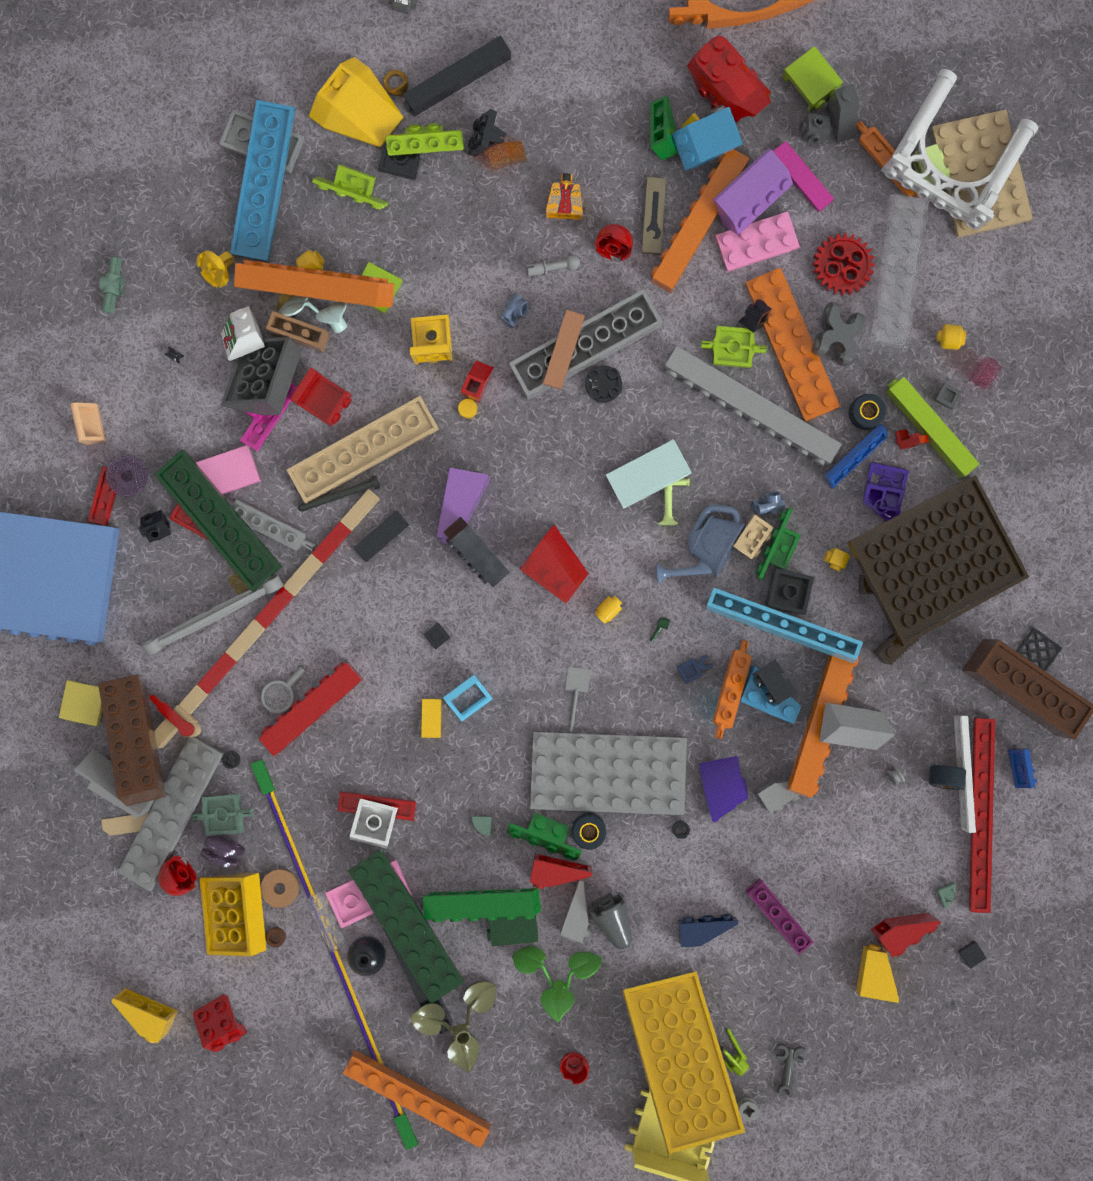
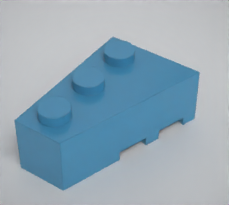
M752 665L745 681L740 702L794 724L801 705L791 697L775 707L772 704L770 705L764 698L765 693L762 688H758L753 681L754 676L752 674L759 669Z

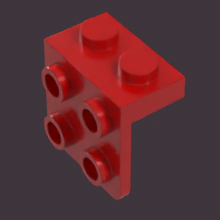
M226 995L216 998L193 1012L202 1047L212 1052L222 1050L225 1045L240 1040L241 1036L247 1033L245 1026L236 1022L229 998Z

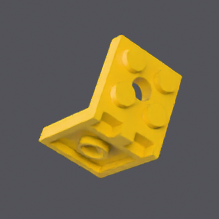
M449 315L411 318L413 347H410V355L415 365L423 362L438 363V361L445 360L452 362ZM430 331H434L437 334L436 339L433 341H429L426 338L427 333Z

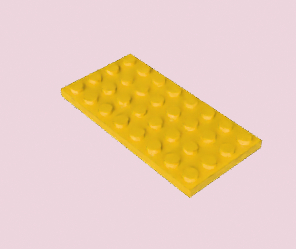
M697 971L623 990L624 1000L667 1153L672 1154L745 1133Z

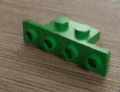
M790 507L786 511L782 510L778 521H781L779 527L774 528L770 537L773 539L771 545H767L764 550V561L759 563L755 573L758 580L763 579L769 564L786 570L800 539V534L785 528L793 510Z
M536 813L533 814L528 829L509 823L506 833L512 838L526 840L533 846L539 845L548 852H557L569 860H578L582 852L580 849L564 844L570 826Z

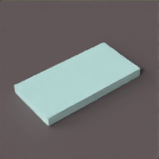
M673 439L606 474V477L623 509L692 474Z

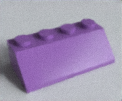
M768 148L713 199L723 226L739 235L793 185L789 170L776 154Z

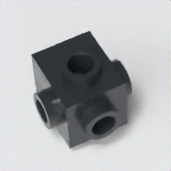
M158 510L140 518L139 531L142 537H146L151 543L171 535V526L163 511Z

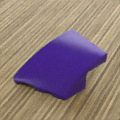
M871 462L864 489L863 503L886 521L898 516L901 512L900 508L909 470ZM873 473L880 476L878 483L870 482Z
M737 756L699 763L704 792L713 822H718L727 812H731L738 804L748 799L746 780L741 777Z

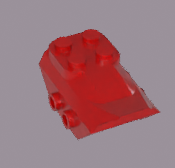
M718 35L712 38L698 50L687 65L698 87L699 94L711 102L710 105L713 109L720 105H724V108L730 107L735 122L740 121L743 117H755L771 103L769 97L771 91L758 78L756 71L746 65L744 58L723 36Z

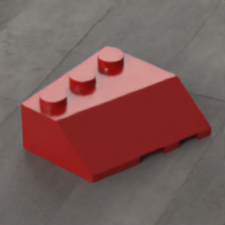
M555 525L547 532L520 568L523 573L565 604H567L589 574Z

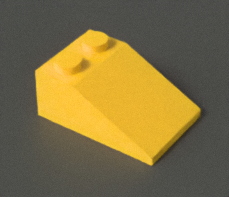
M127 988L119 992L111 1001L135 1031L150 1043H159L169 1032L178 1011Z

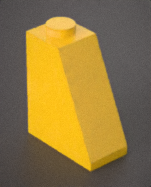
M877 944L863 946L856 992L861 997L899 1003L887 953Z

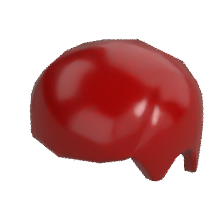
M569 1052L560 1061V1071L564 1079L572 1081L574 1085L581 1084L588 1078L589 1063L584 1055L578 1052Z

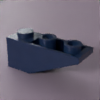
M722 914L721 918H713V915H703L702 919H694L693 916L682 917V920H678L681 948L702 946L738 925V920L732 914Z

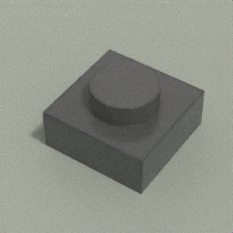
M943 383L934 401L949 409H953L962 391Z

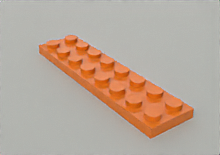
M781 267L745 282L753 304L759 299L772 308L763 327L803 421H809L840 408L819 356L814 355L812 352L813 341Z

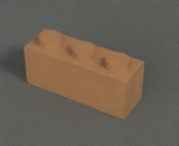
M272 311L266 326V330L271 335L290 337L296 344L324 353L330 338L329 333L325 329Z

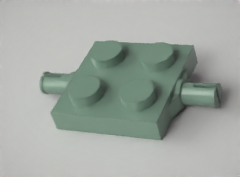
M240 793L202 797V813H193L191 817L194 818H191V820L203 821L206 836L237 834L244 832L243 817H253L254 810L253 808H242Z

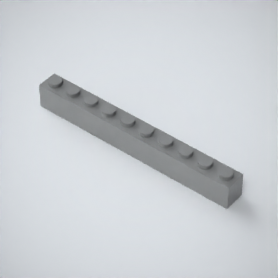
M676 346L664 366L665 373L674 379L678 377L683 380L682 384L689 388L695 387L703 397L708 398L710 396L715 399V403L720 407L725 408L727 406L732 409L731 413L740 418L743 416L749 419L747 422L752 426L758 427L759 425L765 429L764 432L767 435L781 438V443L788 447L791 445L796 447L799 454L806 457L807 455L814 458L813 461L820 466L831 464L842 445L840 442Z

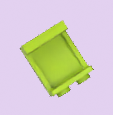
M815 46L789 65L782 75L786 82L791 81L807 101L809 111L814 108L816 110L821 108L825 104V99L829 96L831 97L834 90L840 88L843 83Z

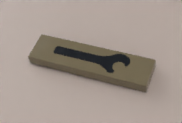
M647 177L642 254L661 255L666 178Z

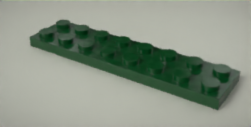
M181 449L154 474L252 592L283 567L184 449Z
M382 848L348 870L431 1004L464 983L465 980Z

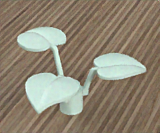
M294 296L285 302L279 311L280 314L285 316H292L300 312L304 306H309L317 313V321L328 323L334 333H340L347 327L342 317L347 307L345 302L335 301V303L319 311L307 301L308 297Z

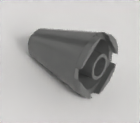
M616 892L617 895L615 896L608 893L594 900L592 908L588 907V911L613 946L625 949L632 942L626 900L623 893Z

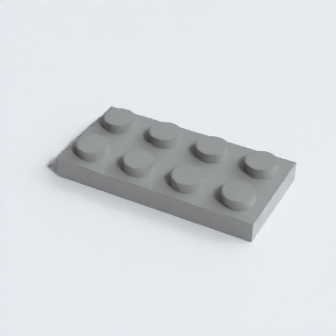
M233 109L220 140V147L247 157L253 117ZM294 132L291 133L285 172L290 174L305 140L304 136Z

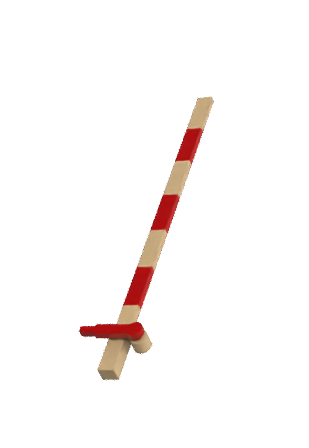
M370 489L364 493L179 705L173 709L156 695L149 697V700L158 707L157 710L166 717L154 731L157 748H163L178 730L182 736L197 737L201 733L199 721L192 713L380 500Z

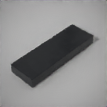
M396 510L359 542L354 549L367 563L404 531L409 524Z

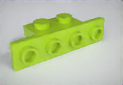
M430 123L428 126L421 127L418 124H414L405 128V134L386 136L388 155L464 149L462 130L444 131L443 125L438 123Z
M341 164L338 165L334 182L321 177H315L312 180V183L317 184V187L320 189L334 190L336 195L343 197L348 195L353 197V201L370 203V206L375 209L381 210V208L387 207L389 203L388 201L371 196L376 177Z

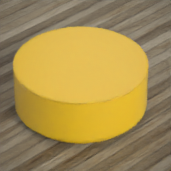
M464 399L459 403L458 411L462 417L470 419L477 414L478 408L472 399Z

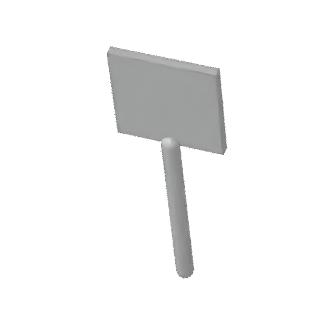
M568 667L565 689L575 691L570 733L573 732L578 691L588 692L591 673L589 669Z

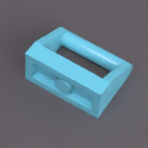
M473 675L443 697L461 721H464L493 699L476 675ZM476 683L485 696L460 713L452 700Z

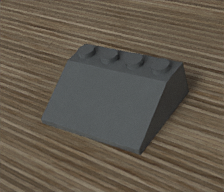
M290 337L263 339L265 347L237 358L221 405L226 408L264 416L281 415L302 349Z

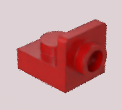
M907 429L895 432L896 443L900 450L929 442L928 435H920L919 433L909 435Z

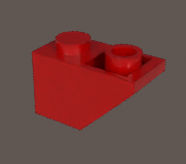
M476 360L460 391L461 395L480 403L494 367Z

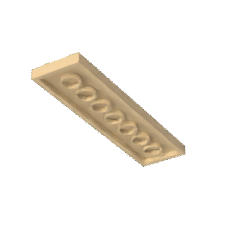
M418 396L287 469V472L303 501L308 503L437 432L439 428L421 396Z

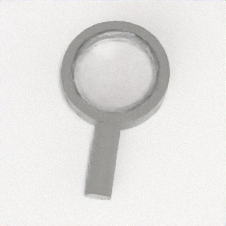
M300 666L287 682L276 680L268 683L261 693L263 706L273 713L287 711L295 699L292 686L306 670Z

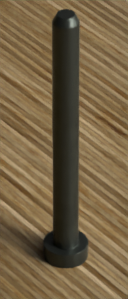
M372 476L369 481L314 499L308 503L300 504L298 509L303 512L372 487L378 489L380 485L377 476Z

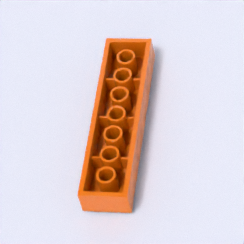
M243 260V264H235L234 287L374 307H392L394 283H388L386 278L260 261Z

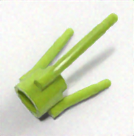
M728 1028L726 1031L739 1056L737 1054L731 1056L724 1050L723 1053L729 1059V1063L725 1060L724 1063L731 1072L734 1071L738 1076H741L749 1068L746 1062L747 1057L743 1054L734 1035Z

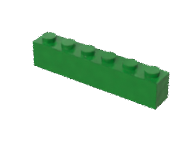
M539 888L430 892L422 896L424 917L426 920H432L434 923L442 922L444 919H450V922H457L464 918H468V921H477L479 918H486L487 921L497 920L498 917H504L505 920H513L523 916V919H533L535 915L541 912Z

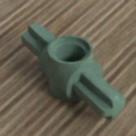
M119 257L110 258L108 273H105L100 278L99 287L100 291L104 294L102 311L105 313L114 312L116 297L123 294L122 285L124 286V279L120 276L122 259Z

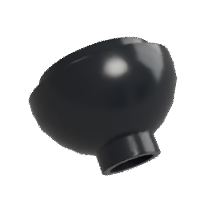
M373 937L358 938L350 945L347 952L349 967L360 976L376 974L381 970L386 960V952L383 945ZM366 956L368 962H362L361 957Z

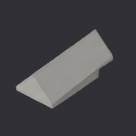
M832 703L825 704L819 742L877 750L896 735L883 712Z
M94 749L91 750L74 771L91 781L87 787L89 790L136 818L150 812L154 800L126 807L117 798L111 761Z

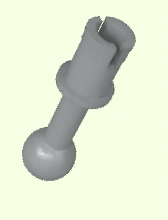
M570 255L563 261L546 263L545 260H542L540 263L526 264L527 277L540 274L545 276L547 271L563 268L576 270L580 266V259L575 255Z

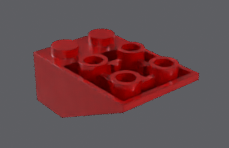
M930 913L885 918L870 930L883 949L892 957L902 955L911 944L919 943L922 939L921 937L925 934L934 932L941 922Z

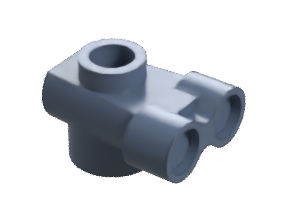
M514 294L512 299L507 300L506 309H504L500 316L505 321L504 324L509 328H514L518 316H525L527 314L529 304L523 300L522 296Z
M773 491L765 494V500L752 501L751 506L752 510L757 511L758 514H776L780 512V509L785 508V500L781 498L780 492Z

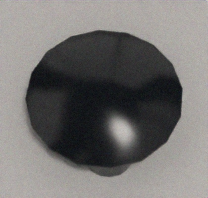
M597 366L591 369L586 376V392L597 402H611L622 391V379L618 370L614 367Z

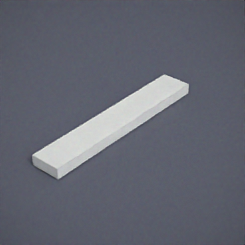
M954 715L957 767L966 770L965 789L959 790L961 829L968 833H976L968 716Z

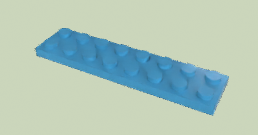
M256 100L230 251L232 255L269 262L296 110L292 106Z

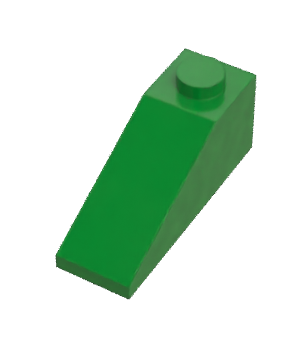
M667 95L650 103V147L661 160L678 154L672 137V133L677 130Z

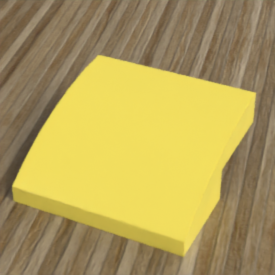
M67 680L59 718L99 726L102 714L99 687Z

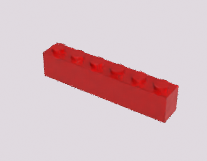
M349 662L338 664L333 669L335 673L330 677L329 675L323 677L319 681L320 686L316 689L312 687L304 694L306 696L301 702L297 700L290 706L292 710L289 713H282L275 719L277 723L273 727L269 725L261 732L262 736L259 740L273 756L279 754L364 680Z

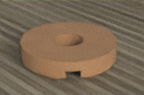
M288 869L272 870L265 875L261 882L262 898L272 907L282 908L289 906L299 894L298 878ZM277 883H282L285 886L283 893H278L275 890Z

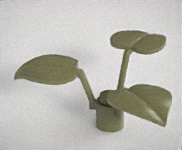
M481 981L470 985L466 989L463 1000L469 1006L467 1007L465 1024H458L452 1028L445 1021H442L445 1017V1012L436 1003H428L420 1007L411 1015V1022L418 1031L425 1035L438 1034L441 1030V1024L444 1025L455 1038L447 1050L449 1060L469 1073L479 1053L478 1041L474 1036L470 1035L468 1030L470 1027V1011L472 1008L477 1013H484L490 1010L495 1002L497 986L492 982Z

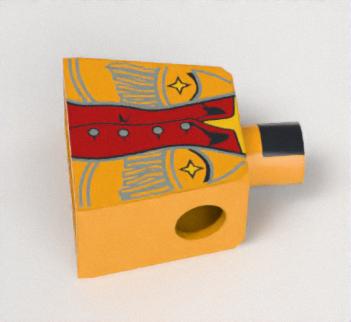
M563 173L561 174V183L554 182L552 184L546 209V218L582 220L583 211L580 185L572 184V174Z

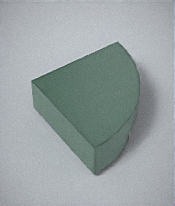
M472 816V821L477 831L485 836H491L492 816Z
M954 882L936 889L943 908L948 907L954 899L956 893Z

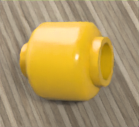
M307 250L296 259L297 267L324 270L323 264L325 261L316 250L314 252Z
M945 324L941 330L937 331L936 342H940L942 349L958 350L961 346H964L966 340V330H963L961 325Z

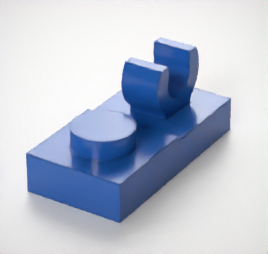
M1029 748L1008 750L1015 788H1034L1037 779H1034L1033 776L1035 769H1032Z

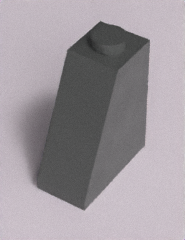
M854 84L835 89L826 105L837 143L855 138L859 99Z

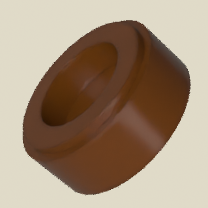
M273 927L267 932L265 939L269 946L276 948L284 943L286 934L283 929Z

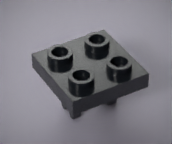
M489 109L478 119H475L472 127L474 134L468 142V148H470L468 155L476 157L486 149H496L498 147L497 144L505 142L500 136L505 137L506 133L494 125L497 111Z

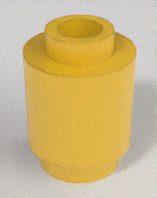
M615 595L612 598L608 596L596 608L597 611L594 614L606 624L623 609L620 606L622 602Z

